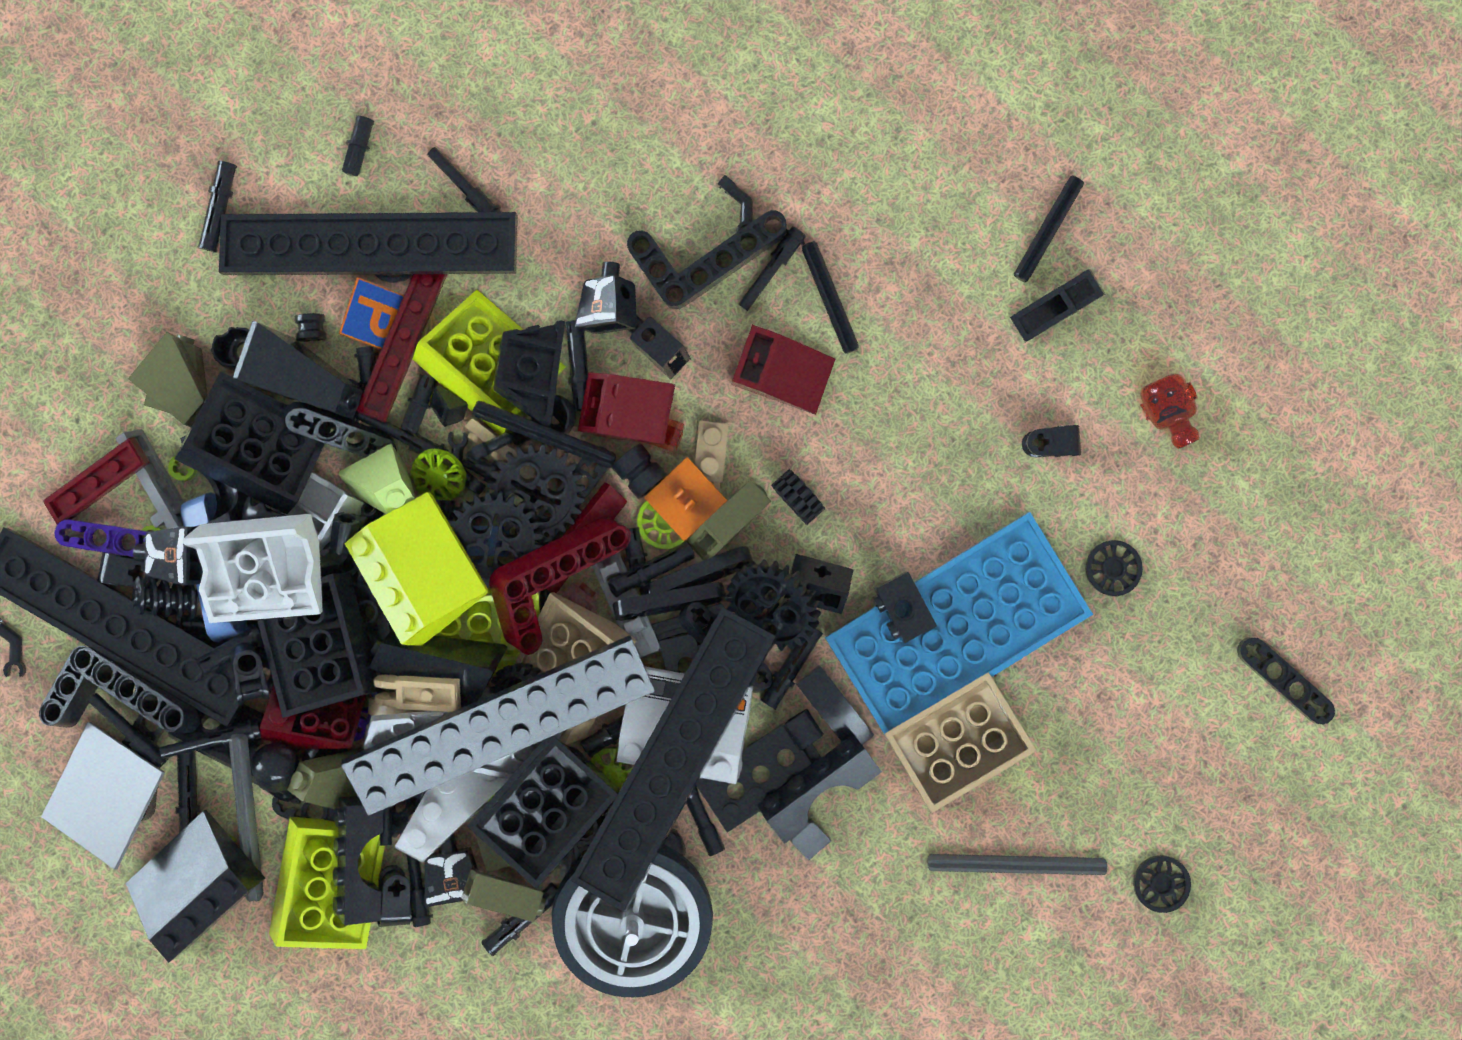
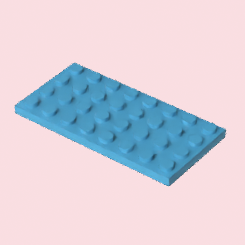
M1027 512L914 582L937 625L935 628L906 643L901 642L900 638L894 640L886 625L891 622L886 611L880 613L877 606H874L827 635L825 639L885 735L886 732L989 672L991 677L1092 616L1093 613L1030 512ZM900 600L896 603L894 608L896 615L904 617L909 613L910 605L906 600Z

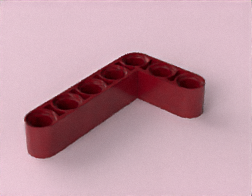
M603 517L497 568L490 576L489 586L506 642L525 655L537 652L542 645L543 639L532 595L625 549L631 539L629 529L609 517Z

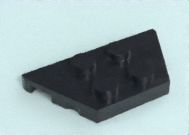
M562 320L556 321L554 325L540 327L535 325L527 327L525 330L515 329L503 332L493 390L546 427H549L552 421L565 321Z

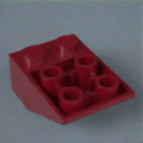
M752 324L732 380V385L816 415L836 359L781 334Z
M589 372L578 431L609 439L664 444L675 384Z
M273 684L260 726L261 743L280 742L290 746L293 750L352 748L366 695L283 718Z

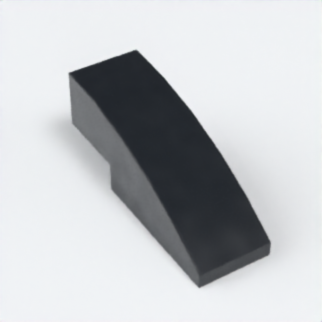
M1088 269L1010 318L1026 343L1106 294L1091 269Z
M820 665L796 683L840 741L846 740L854 734L860 743L864 744L874 736Z

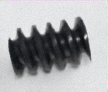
M137 576L133 586L131 610H133L134 606H138L140 615H144L147 607H151L152 615L156 616L159 609L163 608L165 617H169L172 610L176 609L178 618H182L185 610H188L190 618L194 619L198 607L197 588L195 590L194 585H185L182 588V585L173 583L170 588L169 582L161 580L159 586H157L156 580L153 577H150L146 585H144L143 578Z

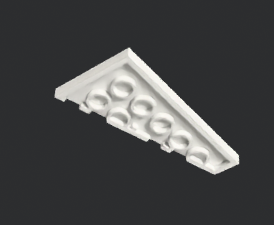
M486 687L480 700L495 693H489V687ZM470 771L427 790L396 843L395 848L424 862L461 825L467 822L488 802L508 779Z

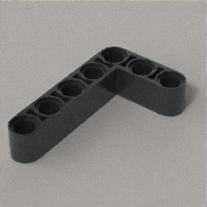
M770 210L678 274L648 232L643 230L633 232L627 240V248L664 303L669 308L681 309L779 242L786 234L787 224L782 213ZM770 220H778L782 227L778 232L770 233L765 229L766 223ZM745 237H753L757 240V245L752 250H744L741 247V241ZM638 240H648L649 248L646 252L637 253L634 251L635 243ZM721 254H729L732 257V263L726 268L719 267L716 264V260ZM658 263L664 264L666 266L665 274L659 278L653 277L651 275L652 267ZM697 271H704L708 274L707 281L702 285H696L692 282V276ZM680 288L683 290V297L680 301L671 302L668 300V293L671 289Z
M78 646L70 653L39 710V717L43 724L54 727H73L78 723L87 708L88 700L99 687L165 731L188 734L194 732L200 723L199 712L194 707L89 646ZM181 714V721L178 723V718Z

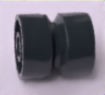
M641 443L630 449L612 466V469L622 480H629L628 488L638 499L644 497L651 491L650 488L656 484L657 486L668 475L657 462H650L651 455Z

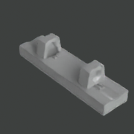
M141 429L123 432L115 438L120 445L128 438L135 437L150 462L135 474L158 511L150 517L155 528L166 525L167 529L183 527L180 508L184 501L144 431Z
M620 552L592 565L613 615L612 604L614 602L638 596L634 588L616 598L609 589V582L607 580L610 576L621 575L628 571ZM638 616L634 619L622 621L616 620L620 628L636 639L635 646L641 659L661 651L648 616Z

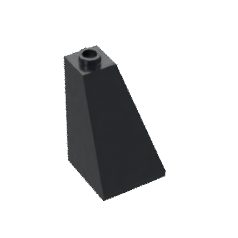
M252 321L233 378L265 391L353 419L363 390L302 343L296 341L295 338Z
M390 631L384 640L378 638L370 652V655L374 656L369 668L383 675L460 679L462 708L480 700L508 646L500 643L434 636L423 646L402 645L395 632Z

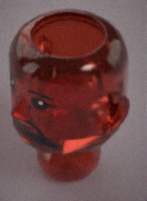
M1173 373L1142 388L1140 397L1143 404H1140V406L1146 411V420H1151L1154 427L1159 430L1169 428L1172 434L1171 442L1175 448L1180 449L1199 440L1198 430L1189 421L1197 412L1195 399L1198 398L1191 382L1187 383L1182 375Z

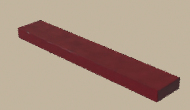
M413 274L356 410L358 413L386 423L447 274Z

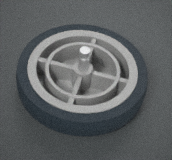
M662 845L626 912L617 909L570 881L583 856L570 867L563 877L554 898L552 930L555 945L561 959L579 980L605 994L636 998L654 995L674 987L697 967L710 941L713 910L705 882L687 858L674 849Z

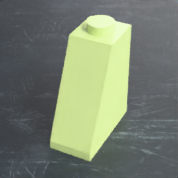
M388 444L366 458L339 471L340 477L356 498L386 514L415 499L406 464L392 444Z

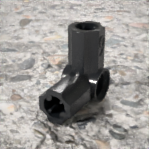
M344 512L334 514L330 542L325 545L323 550H320L321 577L335 573H350L352 576L359 570L344 544L358 533L359 516Z

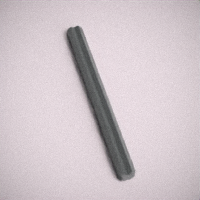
M233 734L229 739L240 849L261 872L248 738L245 734ZM263 882L245 896L247 901L257 902L262 899L264 895Z
M930 854L928 856V869L940 872L1106 875L1107 861L1104 858Z

